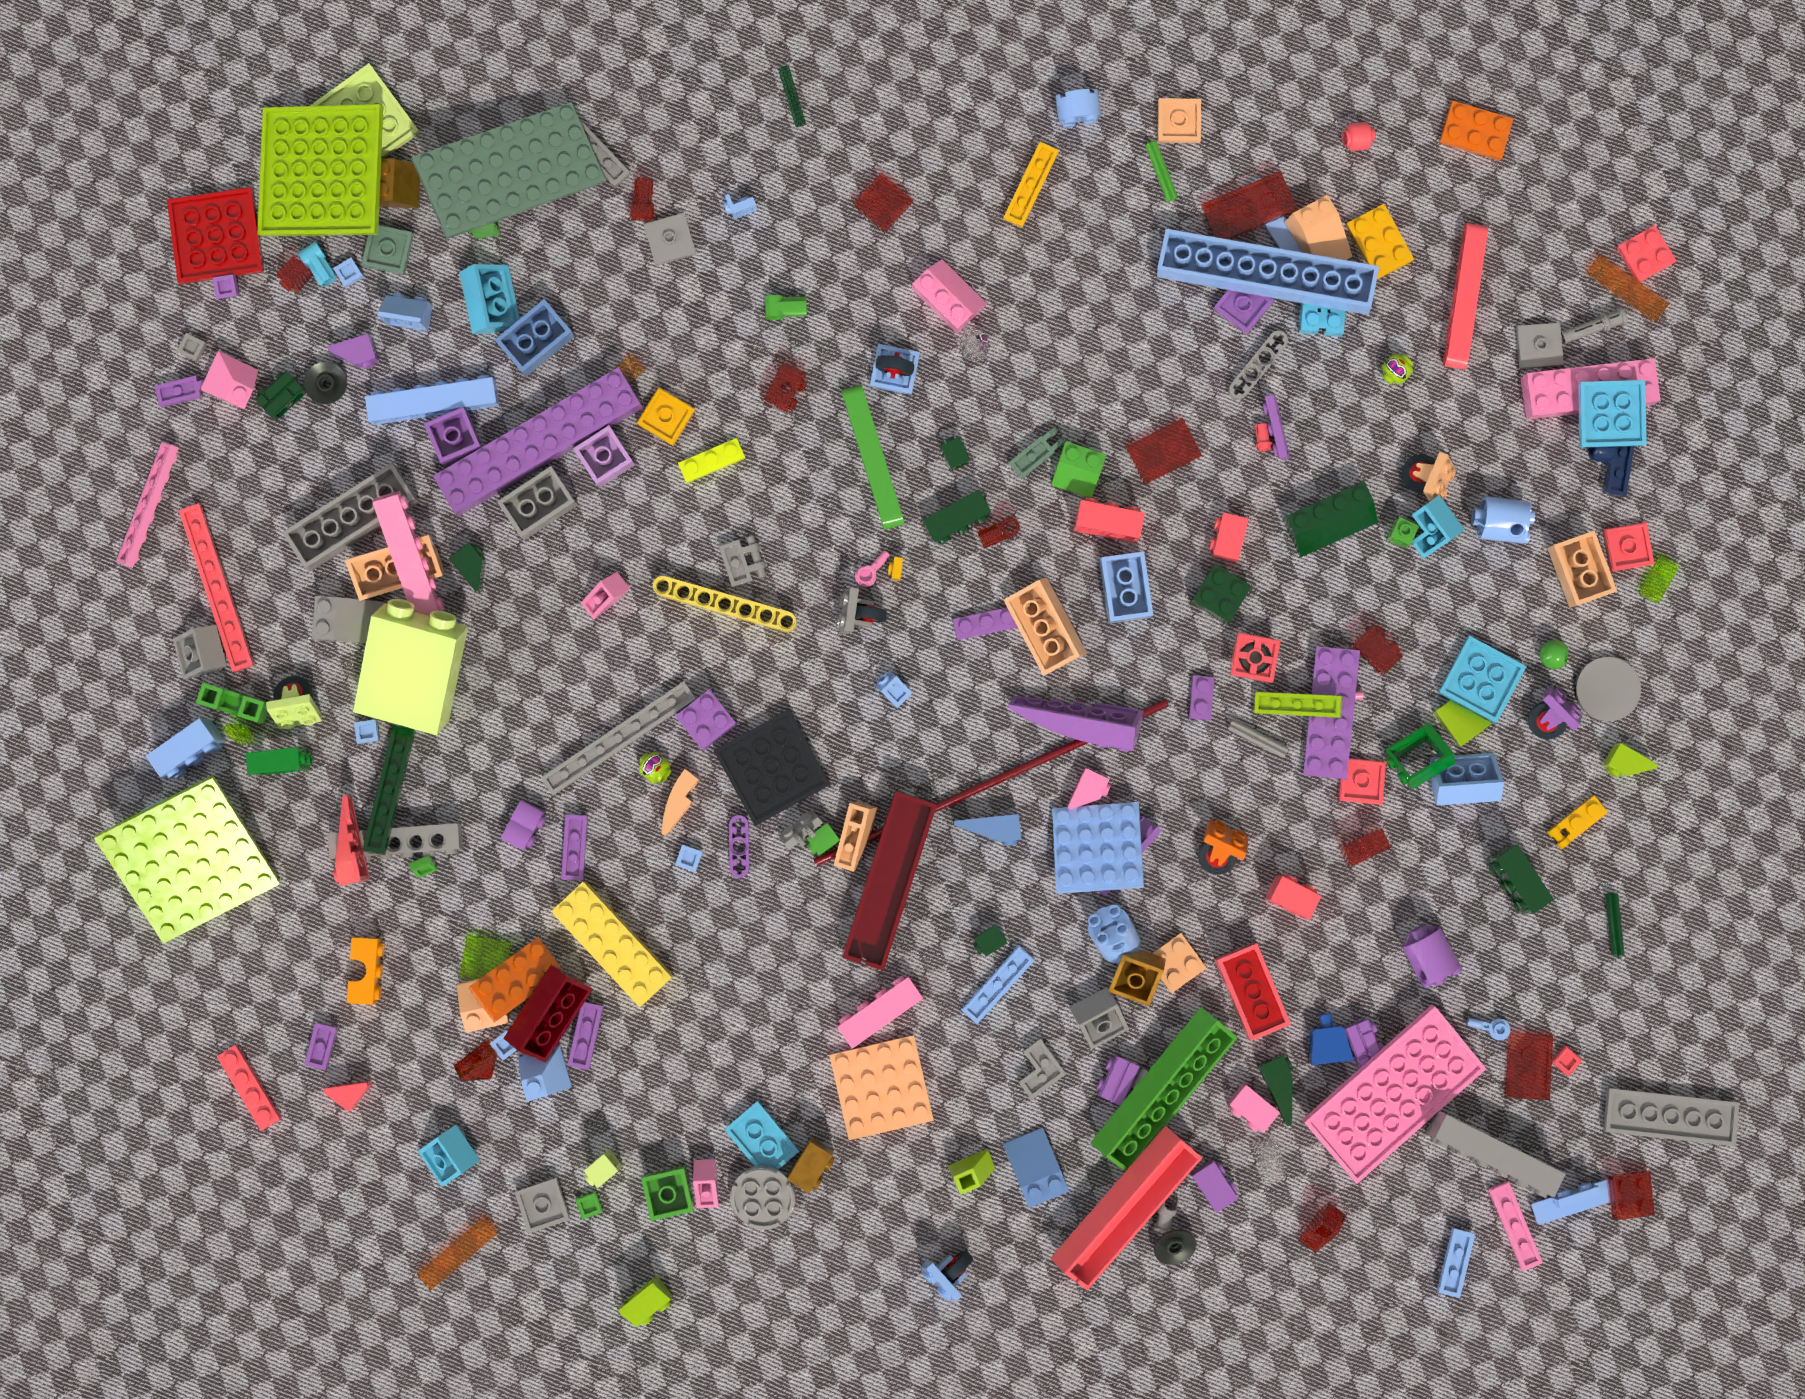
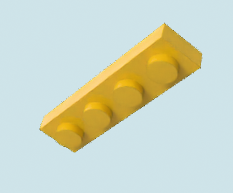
M1039 142L1004 215V220L1023 228L1059 150Z

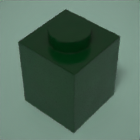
M951 436L942 441L943 445H940V451L950 472L970 463L969 455L960 437L954 439V436Z
M995 924L975 936L976 942L973 943V946L979 955L983 953L986 957L1008 943Z

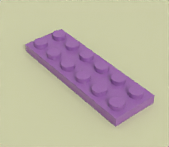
M1316 646L1312 695L1343 696L1342 718L1309 716L1303 775L1347 780L1360 650Z

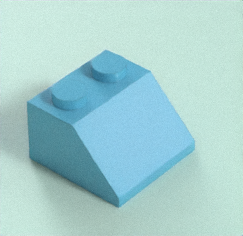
M454 1125L418 1151L441 1187L480 1161L476 1151L465 1139L464 1133L457 1125Z

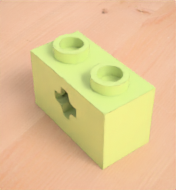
M608 1149L584 1170L586 1173L584 1177L591 1186L595 1185L598 1188L618 1172L623 1165L613 1152Z

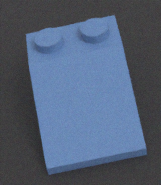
M1043 1127L1003 1143L1029 1208L1069 1192Z

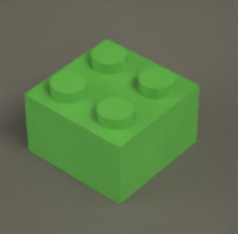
M686 1165L644 1174L641 1177L650 1221L685 1214L695 1210L696 1207Z

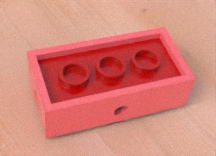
M1253 942L1214 958L1246 1038L1249 1041L1291 1025L1257 943Z

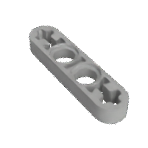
M1273 332L1230 384L1228 394L1231 399L1239 401L1245 398L1288 344V337L1284 332ZM1273 337L1276 339L1281 337L1283 345L1278 344L1274 350L1270 349L1275 342ZM1261 352H1267L1270 355L1268 363H1262L1259 360ZM1249 368H1253L1257 372V377L1253 380L1246 377L1245 373ZM1243 380L1247 383L1241 390L1243 394L1235 395L1233 386L1239 387Z

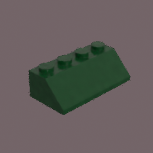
M1365 481L1291 513L1282 519L1300 558L1378 523L1374 500Z

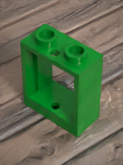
M1427 723L1385 749L1387 756L1385 761L1391 770L1395 769L1400 782L1403 785L1407 784L1411 790L1455 764L1453 751L1430 723ZM1427 741L1440 758L1410 776L1398 761V758Z
M300 747L246 753L247 774L262 776L310 770V765L313 764L312 754L308 749Z

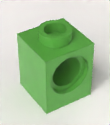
M1398 517L1394 520L1386 540L1407 548L1411 545L1419 525Z
M826 823L814 832L816 834L814 838L807 837L809 842L806 846L813 855L817 853L820 856L838 843L840 839L831 826Z

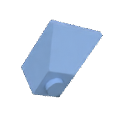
M560 1045L555 1047L546 1063L529 1055L518 1058L521 1084L527 1102L572 1087Z

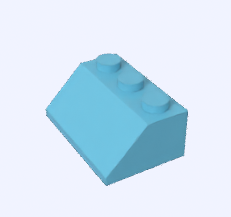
M473 264L459 272L472 334H492L506 331L520 319L509 265Z

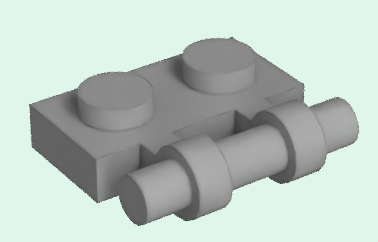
M754 536L746 538L748 546L745 547L741 546L740 540L719 546L732 588L752 582L750 573L755 571L759 579L767 577L765 572L766 565L759 553L760 546L759 543H756ZM751 553L754 564L748 566L744 555Z

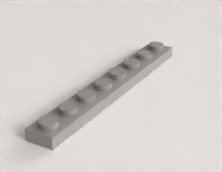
M683 681L542 776V781L552 796H554L696 700L695 696Z

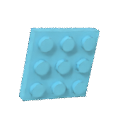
M1645 380L1578 383L1579 448L1647 445Z
M1468 636L1438 693L1487 720L1497 723L1527 666Z

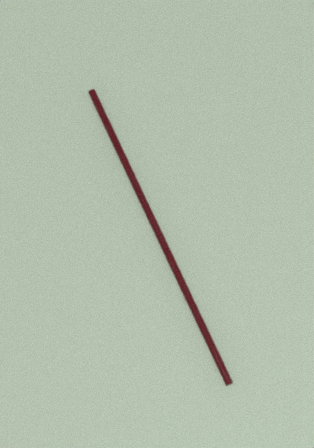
M1164 699L1142 709L1144 711L1143 718L1169 707L1167 700ZM1080 740L1071 741L936 803L935 813L1088 743ZM883 827L871 832L866 844L879 839ZM838 848L814 858L816 866L835 859Z

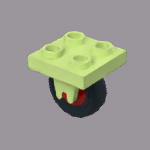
M289 676L281 680L274 689L273 697L275 701L266 702L267 711L279 729H291L299 725H313L316 722L322 721V714L313 701L314 693L312 686L305 678L300 676Z

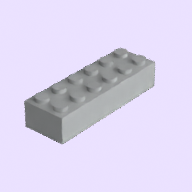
M390 463L282 533L303 567L312 571L381 527L372 503L374 498L400 491L401 496L405 495L409 508L406 510L418 504L419 500L398 467Z
M1441 1111L1434 1115L1426 1131L1428 1135L1432 1136L1430 1140L1446 1149L1450 1145V1150L1466 1159L1470 1155L1469 1160L1484 1168L1490 1165L1489 1170L1504 1178L1510 1175L1509 1180L1524 1188L1529 1185V1190L1544 1198L1547 1195L1555 1198L1566 1175Z

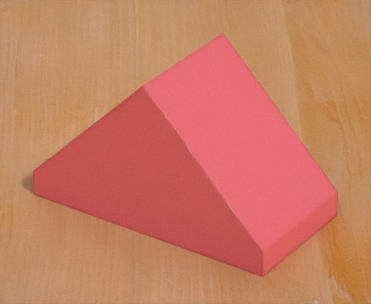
M372 1081L329 1086L324 1088V1093L349 1112L356 1107L372 1086Z

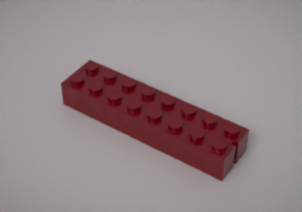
M896 790L894 791L842 958L861 964L863 957L866 958V966L884 971L937 807L936 803Z

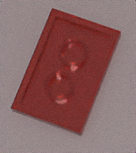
M1183 418L1125 447L1144 485L1202 457Z
M1510 1032L1507 1048L1505 1097L1550 1101L1554 1035Z

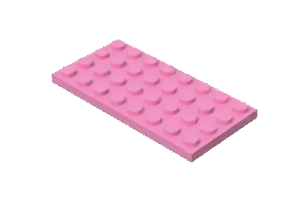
M1431 1005L1304 1117L1302 1121L1350 1178L1358 1184L1484 1072L1486 1068L1434 1005Z

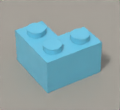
M1440 495L1412 514L1424 531L1412 541V544L1423 559L1465 530Z

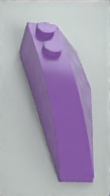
M1013 696L1008 704V709L1048 730L1069 738L1096 744L1098 747H1113L1123 752L1133 751L1138 740L1144 713L1143 710L1104 703H1095L1094 706H1083L1082 701H1074V704H1063L1062 700L1056 699L1044 703L1041 698Z

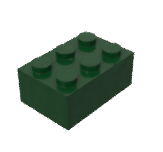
M1506 845L1486 858L1489 863L1487 864L1489 871L1494 876L1497 875L1501 881L1499 886L1504 893H1509L1513 899L1511 904L1517 912L1534 914L1554 901V898L1519 845Z

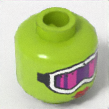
M1403 353L1400 355L1393 354L1381 366L1384 372L1382 377L1390 385L1393 382L1401 385L1413 374L1412 366L1414 364Z
M658 752L645 753L639 760V773L653 784L664 782L671 773L670 762Z

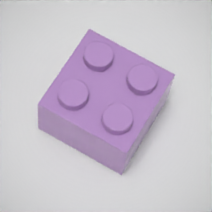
M607 426L573 448L599 488L635 466L610 426Z

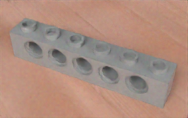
M462 823L392 828L386 855L364 852L365 859L370 861L371 856H379V860L393 859V854H401V858L414 857V853L422 852L423 856H435L436 851H444V855L457 854L458 849H463ZM367 830L360 831L362 845L364 844ZM339 832L328 833L329 859H336ZM437 834H441L444 838L441 846H437L434 842ZM417 835L422 839V845L418 848L413 845V839ZM395 837L399 838L401 842L398 849H394L391 845V841Z

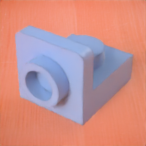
M729 193L725 195L726 202L723 205L727 215L732 214L734 220L757 211L753 197L740 198L736 201V204H733Z
M890 671L881 675L877 681L878 683L875 685L896 708L912 694L903 682Z

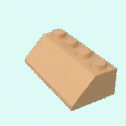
M429 534L421 536L420 539L423 545L421 553L423 558L427 557L430 578L443 576L445 570ZM388 547L345 559L359 601L403 588Z
M1048 578L1040 579L1004 599L1043 676L1087 654Z

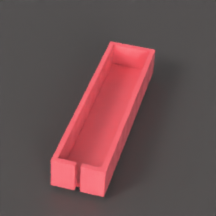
M1165 1126L1050 1259L1064 1274L1088 1290L1200 1162L1202 1157Z

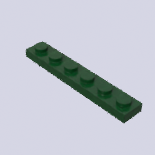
M393 726L362 848L364 852L386 855L416 733L414 729Z

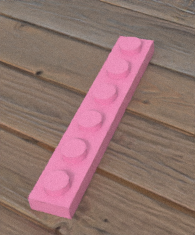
M161 442L116 562L133 568L134 564L138 561L139 550L147 538V529L154 519V511L162 498L164 485L169 480L172 464L177 459L178 447Z

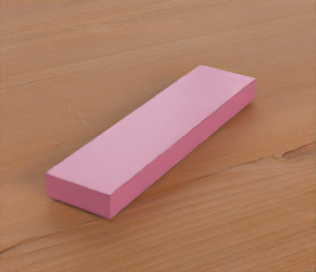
M1504 1181L1488 1188L1487 1190L1520 1269L1525 1271L1542 1264V1259L1509 1181Z

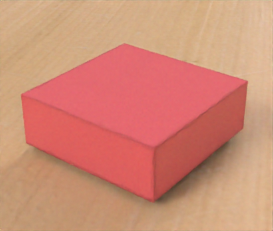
M1564 1045L1550 1062L1569 1077L1583 1060Z

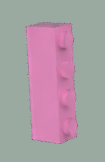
M900 976L892 982L894 985L887 991L883 988L874 995L875 1000L870 1003L866 1000L856 1007L858 1012L852 1016L848 1013L838 1020L840 1024L837 1028L851 1048L860 1044L923 999V996L909 976L906 978Z

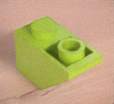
M985 1149L948 1165V1169L958 1192L962 1195L980 1187L995 1170V1166L988 1149Z

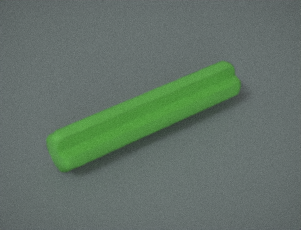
M1151 141L1146 144V149L1166 201H1174L1178 195L1157 141Z

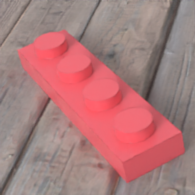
M238 1044L217 1056L261 1131L282 1119Z

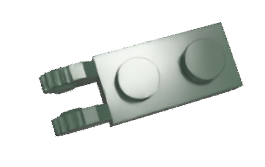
M1056 427L1043 437L1040 436L1008 463L1021 480L1051 457L1067 441L1064 437L1060 438L1052 447L1046 442L1057 434L1058 430Z

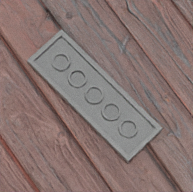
M1607 1088L1603 1131L1736 1146L1739 1102Z

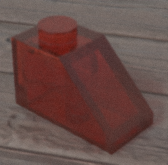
M1328 1202L1315 1214L1298 1241L1314 1253H1317L1339 1234L1346 1214Z

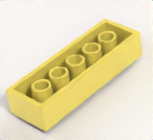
M587 881L582 882L551 911L639 1007L643 1006L674 977Z

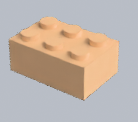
M1595 531L1547 548L1569 608L1617 592Z

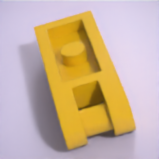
M1593 795L1550 828L1547 833L1551 838L1554 837L1557 841L1556 845L1561 850L1608 812ZM1563 828L1568 833L1565 837L1560 832Z

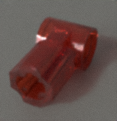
M635 179L634 199L631 202V221L653 222L652 179Z
M1008 517L999 523L977 531L983 548L986 549L1007 539L1015 538L1019 534L1020 525L1015 518ZM1007 523H1013L1016 526V530L1013 533H1007L1004 530V526Z

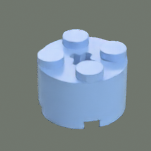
M1079 89L1065 92L1066 97L1061 98L1060 94L1055 96L1059 123L1063 124V128L1075 127L1077 122H1084V125L1097 123L1096 120L1101 117L1097 89H1094L1093 93H1090V89Z

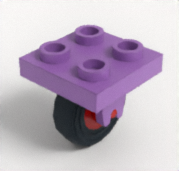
M1550 685L1546 688L1543 702L1536 704L1529 712V728L1534 735L1541 739H1555L1562 735L1567 725L1574 731L1581 724V709L1574 702L1570 704L1565 699V693L1559 687L1554 688Z

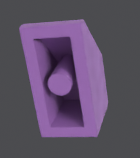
M369 334L327 346L328 351L358 368L370 369L375 366V363L380 362L373 338Z

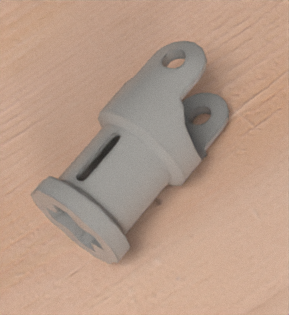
M1177 1195L1173 1197L1170 1207L1166 1208L1164 1202L1157 1210L1158 1217L1156 1226H1153L1154 1231L1164 1234L1172 1231L1171 1225L1173 1217L1176 1216L1179 1202Z

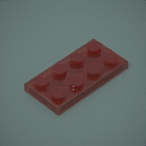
M1281 170L1201 204L1214 237L1228 240L1297 211L1296 204Z

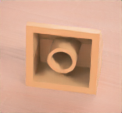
M480 978L457 983L460 1015L466 1033L509 1023L510 1012L494 1023L468 989L469 986Z

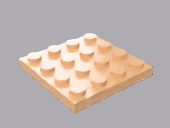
M914 1035L830 1054L849 1140L934 1121Z

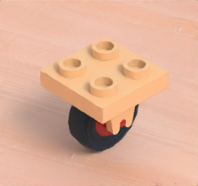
M1439 452L1436 460L1428 455L1419 454L1412 456L1405 462L1401 475L1408 489L1416 493H1424L1429 502L1438 495L1444 501L1448 492V483L1454 479L1456 469L1448 454Z

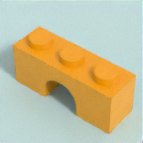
M351 938L350 959L362 961L366 966V975L362 980L348 981L347 1003L373 1005L377 1004V1000H380L382 989L379 987V978H382L383 965H380L381 956H384L385 944L382 943V938Z

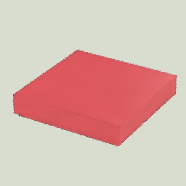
M1647 522L1603 530L1610 572L1654 565Z
M1349 758L1347 780L1340 779L1338 801L1382 805L1386 762Z

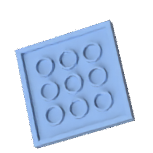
M1139 802L1079 806L1073 809L1067 807L1052 808L1057 894L1144 888Z

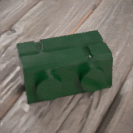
M287 371L278 373L273 378L274 382L268 388L265 386L258 391V397L255 399L275 421L282 417L306 394L303 386Z

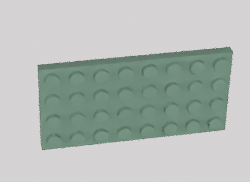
M572 102L412 157L414 167L446 239L592 188L606 181Z

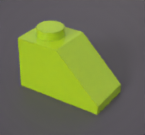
M1616 743L1602 766L1608 769L1606 771L1608 774L1618 778L1619 776H1629L1656 769L1658 764L1626 745Z

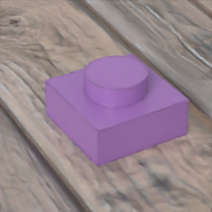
M236 275L212 278L216 299L240 296Z

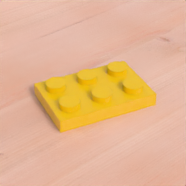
M1385 204L1346 223L1345 226L1365 263L1379 266L1377 280L1414 260Z

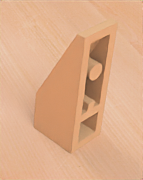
M859 801L849 803L834 866L853 872L856 870L873 829L878 807Z

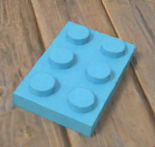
M756 1101L724 1129L754 1166L764 1165L779 1169L800 1151L759 1101Z

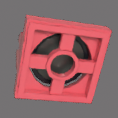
M1238 632L1232 650L1230 675L1273 683L1281 640Z

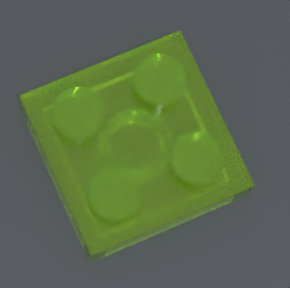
M468 934L459 978L474 980L485 976L508 959L511 942Z

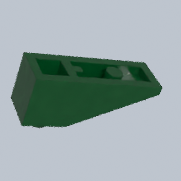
M1278 1054L1257 1064V1067L1280 1112L1284 1124L1290 1126L1292 1125L1293 1075L1290 1070L1293 1069V1066L1288 1057L1284 1058L1283 1055Z

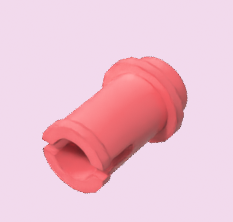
M1268 424L1255 425L1257 439L1255 447L1258 448L1259 452L1271 450L1273 444L1270 442Z

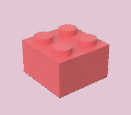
M1288 874L1275 876L1264 899L1303 919L1310 920L1322 897L1316 894L1318 890L1307 884H1302V886L1297 884L1298 879Z

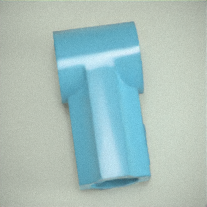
M316 241L297 252L321 287L330 285L337 278L335 272L325 259L327 258Z

